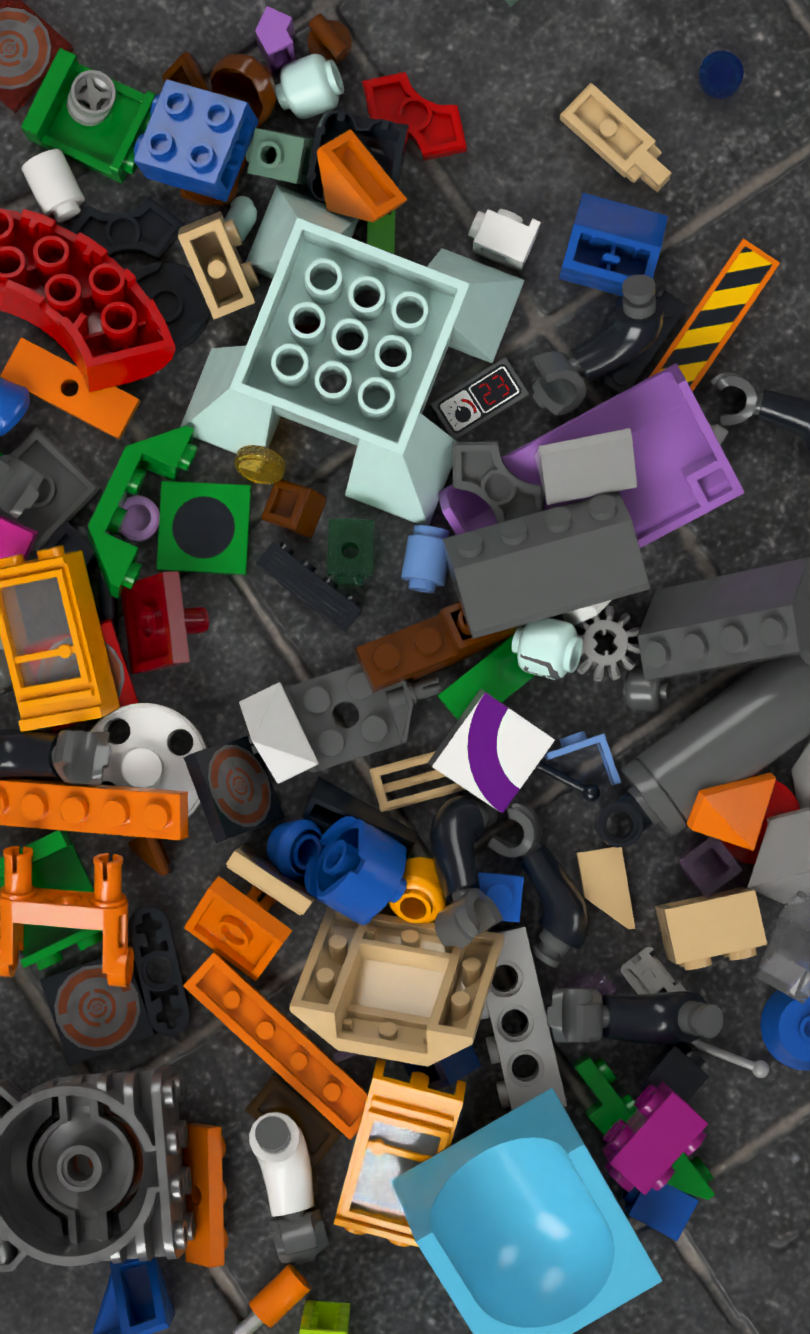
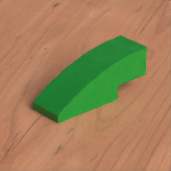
M514 635L438 695V699L456 721H458L480 689H483L499 701L504 702L536 676L520 668L517 653L512 652Z

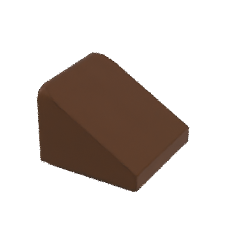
M276 478L261 520L312 538L324 509L326 497L311 488Z

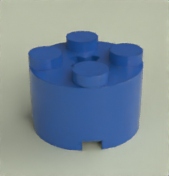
M346 816L338 820L323 834L319 843L324 848L318 860L311 856L306 867L304 878L306 891L318 901L359 925L368 924L388 902H397L404 894L407 886V881L403 878L406 865V847L368 822L361 819L358 820L353 816Z

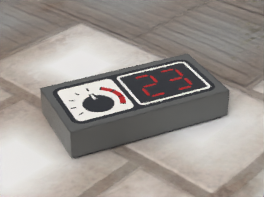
M504 357L430 403V407L447 434L458 441L527 398L529 393L507 358Z

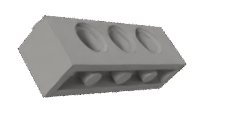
M519 925L493 931V933L504 934V944L497 967L509 965L516 971V981L508 989H498L491 983L481 1020L490 1018L494 1036L485 1038L491 1064L500 1063L504 1077L503 1081L496 1082L501 1108L511 1107L512 1111L550 1088H553L563 1107H566L567 1102L549 1026H547V1017L526 927ZM513 1009L524 1012L527 1017L525 1028L515 1034L506 1032L501 1026L504 1014ZM523 1054L531 1055L537 1060L536 1071L526 1078L518 1077L512 1072L513 1061Z

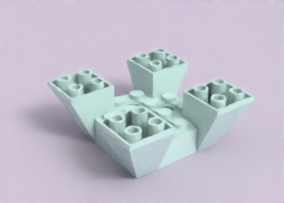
M276 185L246 262L251 261L256 273L273 279L247 345L211 348L180 427L188 426L193 428L194 438L240 456H246V458H250L258 463L265 459L281 416L357 445V450L345 496L416 524L429 526L439 502L438 493L444 489L453 466L452 442L456 440L422 414L448 347L493 363L525 280L443 248L427 267L352 239L359 219L327 211L326 203ZM366 290L373 291L380 299L373 307H361L354 301L360 292ZM312 316L320 321V326L313 333L303 334L295 328L296 323L302 317ZM354 332L362 337L363 343L359 348L349 351L341 348L338 345V340L343 334ZM388 349H398L405 354L406 360L400 366L389 367L381 361L380 357ZM337 374L342 376L347 383L342 391L328 393L321 387L324 378Z

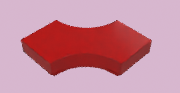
M405 72L362 81L369 118L409 125L408 137L417 145L423 161L467 152L458 105H439L424 99L413 89Z

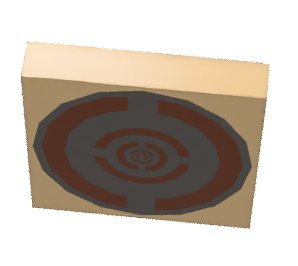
M245 843L233 852L226 863L228 869L298 915H304L315 900V897L306 891L304 882L287 878L269 859Z

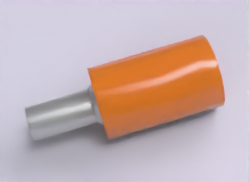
M288 1264L249 1302V1306L253 1311L232 1333L253 1334L263 1323L272 1328L312 1289L310 1284L295 1267Z

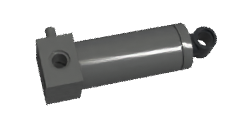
M810 652L761 662L643 751L636 759L622 767L620 772L630 788L627 789L626 794L615 802L603 806L597 813L595 831L598 837L605 844L617 848L628 847L634 844L640 838L641 833L650 826L659 824L668 836L674 838L687 828V821L699 790L754 777L810 735ZM617 811L624 812L631 822L629 832L620 838L613 837L607 829L609 816Z

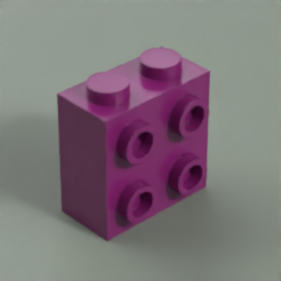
M663 1081L657 1088L652 1084L649 1085L634 1102V1106L637 1108L635 1113L626 1123L619 1119L603 1137L607 1144L602 1151L608 1160L604 1167L609 1171L608 1174L627 1192H630L634 1187L644 1195L651 1188L655 1191L660 1190L675 1172V1169L671 1167L672 1164L683 1152L687 1156L691 1155L706 1137L703 1129L708 1123Z

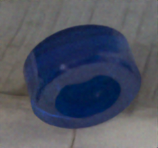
M716 51L709 54L702 61L699 69L698 80L700 87L707 95L713 98L723 99L732 96L737 92L742 83L744 75L743 65L737 56L728 51Z

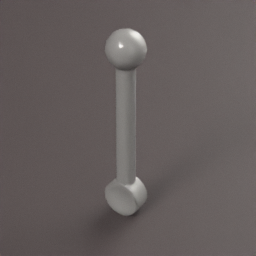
M699 1039L691 1043H679L681 1046L686 1043L692 1049H698L752 1070L757 1078H764L769 1073V1065L763 1060L754 1062L702 1042Z

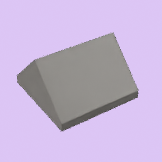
M630 428L538 446L535 454L536 465L547 505L637 487L633 440Z

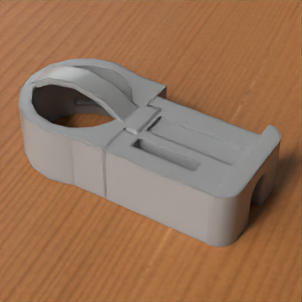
M652 947L644 948L621 967V974L637 995L686 991L680 982L675 986L672 984L675 982L673 977L656 955L653 957L650 955L654 950Z

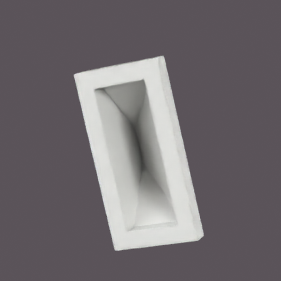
M280 682L239 702L251 740L278 784L319 764Z

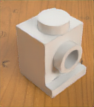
M489 209L486 213L478 211L468 236L475 238L472 252L521 273L538 235L541 222L532 218L530 225L526 226L522 224L523 219L508 210L499 209L498 213Z

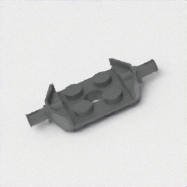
M359 663L301 683L285 686L284 691L319 762L318 765L308 770L314 773L406 743L413 705L417 704L418 700L442 693L440 685L423 690L425 687L439 683L437 675L412 684L411 682L401 681L373 693ZM348 702L357 707L359 719L354 726L341 728L335 724L333 712L337 705ZM248 736L250 744H253L251 737ZM255 745L251 746L254 755L258 753Z

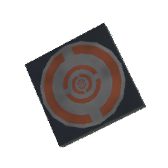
M248 736L183 757L216 843L285 818L259 752L254 755L251 748L254 744H250Z
M103 957L40 980L69 1066L156 1035V1031L150 1024L144 996L134 969L128 988L108 985L107 974L102 973Z

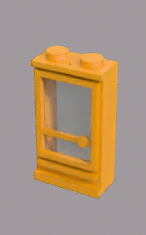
M60 545L36 551L38 559L25 561L23 553L0 558V636L21 720L18 721L21 732L102 718L120 708L82 550L65 553L64 546Z
M377 1058L341 1191L334 1225L344 1227L345 1230L353 1234H371L386 1238L398 1246L407 1247L412 1245L419 1247L415 1242L391 1180L451 1146L464 1101L466 1082L458 1080L452 1095L429 1089L430 1078L422 1072H412L409 1083L384 1077L386 1061Z

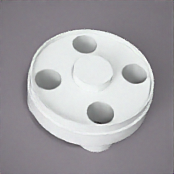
M152 703L126 705L100 719L90 732H108L111 723L118 719H124L130 726V736L124 743L114 744L109 738L108 746L112 750L109 767L103 771L102 783L109 781L116 786L188 791L189 818L201 803L183 757L207 749L204 738L195 725L177 711ZM187 730L193 737L192 750L182 756L176 755L170 747V740L175 732Z

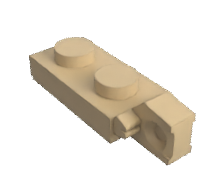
M590 83L560 114V120L624 178L627 177L633 183L641 178L657 193L670 180L672 173L657 160L662 152L655 146L656 140L595 85Z

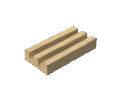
M435 752L369 769L381 812L466 789L454 783L387 802L385 795L387 792L446 777L439 771L434 770L382 784V775L426 764Z

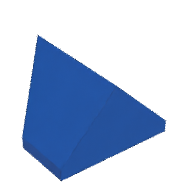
M154 1257L151 1261L142 1262L139 1259H127L124 1263L116 1264L109 1262L111 1273L92 1334H152L169 1328L175 1312L157 1257Z

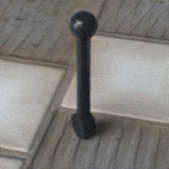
M541 761L535 767V769L581 792L586 801L594 802L600 796V790L596 785H585Z

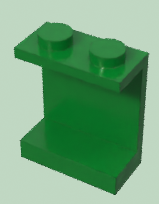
M57 830L26 845V847L33 849V886L36 888L94 892V887L67 831ZM23 847L20 848V854H23ZM4 856L0 858V888L4 886ZM24 924V950L22 951L25 958L20 960L23 968H26L36 963L38 970H43L64 959L60 952L61 950L77 944L79 950L82 951L103 941V934L101 932L103 930Z

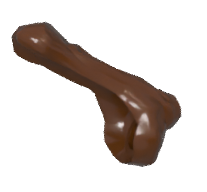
M233 53L227 54L213 66L210 77L212 92L248 102L259 121L256 128L261 129L263 123L271 116L276 103L274 74L267 65L261 64L253 56ZM246 155L227 202L179 188L181 197L204 206L228 205L237 194L238 181L246 163Z

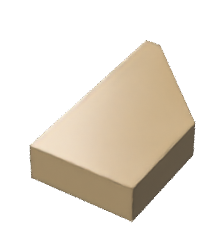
M608 847L577 852L576 856L583 897L627 929H635L622 847Z

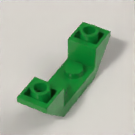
M183 426L126 446L88 524V539L109 593L117 599L120 598L124 587L132 590L141 572L142 564L137 563L138 547L111 536L110 532L118 535L124 524L128 510L122 507L129 493L135 496L138 494L147 473L141 467L172 481H175L180 469L189 470L198 449L197 446L192 445L193 428Z

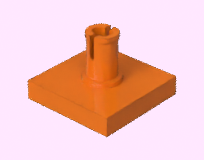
M218 876L206 891L184 928L256 981L293 930L268 913L277 900L266 894L262 901L258 902L257 900L263 891L252 885L251 890L245 896Z

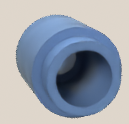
M426 525L414 526L413 535H409L407 539L401 579L409 581L408 589L424 593H435L436 586H445L448 562L443 539L449 537L448 530Z

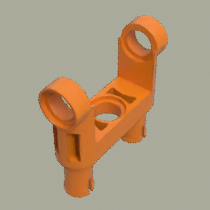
M20 846L5 848L3 850L4 886L0 888V977H13L16 973L19 950H24V924L103 930L102 973L107 974L109 986L128 988L133 976L134 950L133 947L128 946V899L122 893L123 857L113 854V861L109 862V853L94 856V892L36 888L32 885L33 849L24 846L23 854H20Z

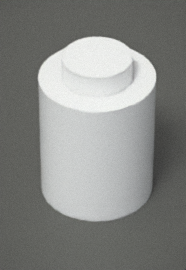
M53 149L45 151L24 163L21 169L43 215L55 218L57 222H63L73 218L81 211L79 206L84 202L85 198L62 150Z

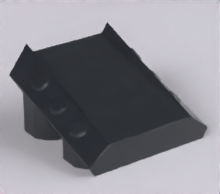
M326 110L316 127L307 173L308 197L325 202L317 150L350 129L398 187L408 141L409 125L383 119L355 116L339 110Z

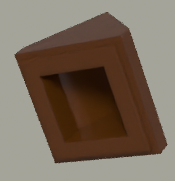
M184 52L162 75L164 82L168 79L212 92V87L200 64L189 52Z

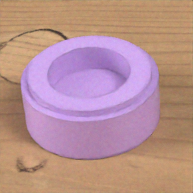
M143 496L127 498L122 508L128 510L120 532L127 539L136 542L151 539L159 530L160 511L153 501Z

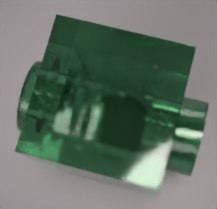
M329 519L328 577H337V585L362 586L364 585V578H373L374 520ZM348 548H355L359 551V554L353 559L343 556L344 551Z

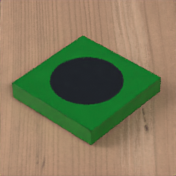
M161 481L156 570L247 576L251 485Z

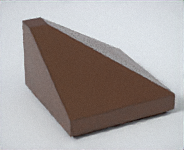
M138 837L128 842L130 849L161 876L172 873L173 867L161 839Z

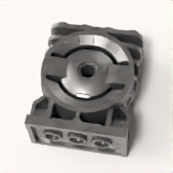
M162 1066L157 1069L135 1068L132 1071L121 1072L111 1070L105 1073L59 1077L38 1085L27 1093L10 1079L0 1080V1272L14 1271L29 1256L53 1265L79 1266L98 1263L99 1261H112L113 1264L124 1263L127 1259H139L141 1262L151 1261L154 1257L164 1256L167 1259H179L186 1251L188 1241L195 1240L196 1223L194 1213L187 1212L186 1194H191L192 1175L190 1167L183 1166L182 1148H187L188 1127L186 1120L179 1119L178 1102L184 1101V1080L182 1074H175L173 1066ZM57 1096L60 1120L52 1124L40 1137L33 1155L32 1170L35 1184L45 1201L54 1209L68 1216L69 1236L65 1235L62 1216L51 1210L37 1194L29 1170V1155L32 1142L42 1124L54 1114V1097ZM6 1100L13 1106L10 1110H7ZM103 1103L109 1106L110 1111L120 1116L132 1128L138 1138L143 1154L141 1184L129 1205L118 1214L121 1232L115 1235L112 1208L121 1202L130 1191L136 1177L137 1159L131 1137L118 1122L104 1115ZM77 1154L86 1155L91 1159L94 1166L92 1175L85 1176L77 1171L74 1164Z

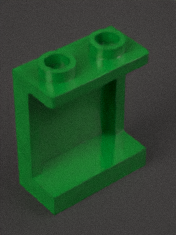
M59 48L21 125V129L28 140L49 150L60 149L66 158L123 184L127 174L133 175L138 169V166L133 161L135 158V144L138 137L146 131L151 118V105L157 94L149 90L146 94H143L111 79L116 95L107 118L95 126L81 125L69 115L67 97L75 77L84 71L92 69L79 64L76 55Z

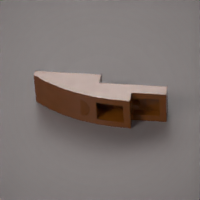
M460 602L441 609L440 614L358 646L355 653L374 693L409 678L415 681L466 659L514 635L519 626L472 639Z

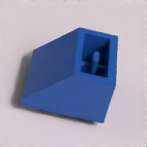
M582 192L559 279L623 296L622 284L626 278L633 275H646L653 279L668 216Z

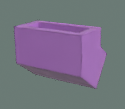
M267 6L255 33L258 49L273 72L295 60L292 41L295 33L292 17Z

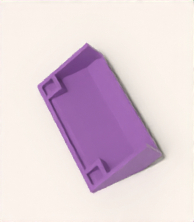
M677 363L502 457L505 465L514 475L526 482L542 485L535 460L538 446L630 428L633 440L637 487L619 492L632 519L639 548L745 493ZM453 484L438 493L442 512L456 535L497 524L492 508L477 494L471 491L455 489ZM544 495V511L591 497L547 505Z

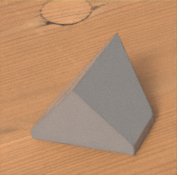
M810 807L767 817L768 826L747 888L753 889L782 904L809 898Z

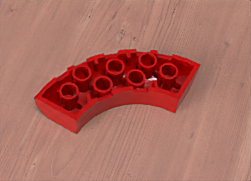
M0 208V311L10 313L32 323L55 339L76 363L89 393L148 377L164 368L172 360L175 344L167 324L153 299H149L136 282L135 275L128 268L124 270L114 259L108 256V251L93 239L81 232L77 235L70 230L56 225V220L26 209H23L22 213Z

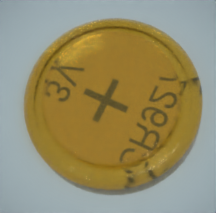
M248 445L240 448L234 460L236 470L244 478L258 484L277 483L283 478L286 470V463L278 453L258 445Z

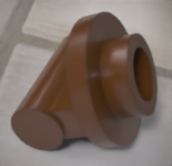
M322 13L311 19L308 23L311 30L307 39L310 54H320L327 61L332 59L335 64L342 62L349 55L352 46L351 35L348 29L338 21L327 20Z

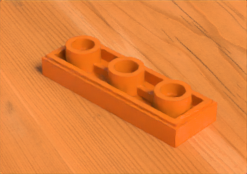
M22 337L0 375L2 379L26 387L30 394L118 440H121L141 402L140 399L115 386L89 393L85 380L77 366ZM69 384L78 385V391L74 396H65L64 394L65 388Z
M191 1123L187 1124L188 1146L183 1148V1166H189L191 1169L192 1192L191 1194H186L187 1212H193L195 1216L196 1236L195 1240L188 1241V1247L185 1251L186 1262L209 1268L224 1266L228 1235L224 1228L223 1205L227 1199V1190L223 1182L222 1159L225 1156L226 1144L222 1136L221 1127Z

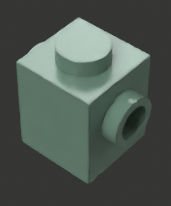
M255 128L254 136L246 152V160L249 163L247 173L296 184H307V173L314 138L276 130Z

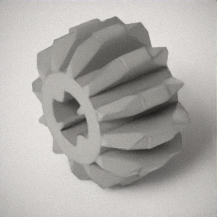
M613 606L605 608L603 620H600L599 615L589 619L591 625L585 621L574 625L576 629L583 633L582 635L577 634V637L583 640L581 656L585 659L578 667L577 672L583 675L591 665L595 666L593 680L595 682L602 680L604 667H607L609 676L613 681L620 678V671L616 662L630 671L635 667V664L625 653L640 654L638 644L628 643V639L638 636L640 629L636 627L625 632L622 627L630 619L628 613L621 615L617 622L612 621L614 615ZM599 633L600 637L606 633L611 635L613 639L610 642V646L614 649L611 655H608L607 650L601 655L594 650L597 645L596 640L593 638L594 634Z

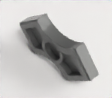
M498 441L452 442L453 488L471 491L483 498L492 508L497 524L544 511V491L542 485L526 482L514 475L507 468L500 455Z

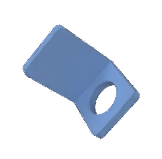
M585 731L564 737L559 739L562 748L544 755L545 759L549 760L597 744L610 784L616 785L621 783L605 734L587 739Z

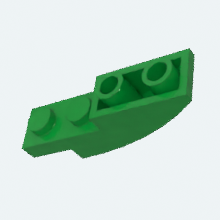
M585 1053L572 1064L599 1099L586 1109L585 1112L605 1136L607 1131L619 1119L626 1123L637 1108L634 1106V1101L629 1094L620 1098L610 1084L617 1080V1078L604 1060L600 1057L593 1062L589 1055ZM683 1152L672 1164L671 1167L675 1169V1172L667 1184L687 1194L709 1200L715 1194L707 1183L713 1180L714 1177L698 1156L690 1161Z

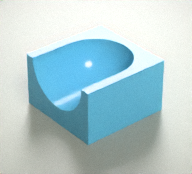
M553 1088L391 1180L415 1242L473 1334H573L662 1282L655 1266Z

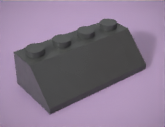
M619 491L598 495L443 539L450 577L472 639L650 589L633 522Z
M810 557L656 590L638 634L645 680L680 677L809 653Z

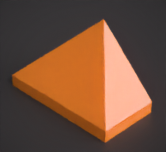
M351 129L317 150L327 211L374 223L406 202L407 198Z
M769 772L699 790L687 821L688 827L693 831L754 851L776 777Z

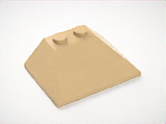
M328 906L291 1000L290 1012L339 1051L428 1067L473 1044L504 944V934L485 931L477 934L470 944L460 949L457 946H444L437 936L435 923L433 922L410 923L397 916L378 913L368 924L359 925Z

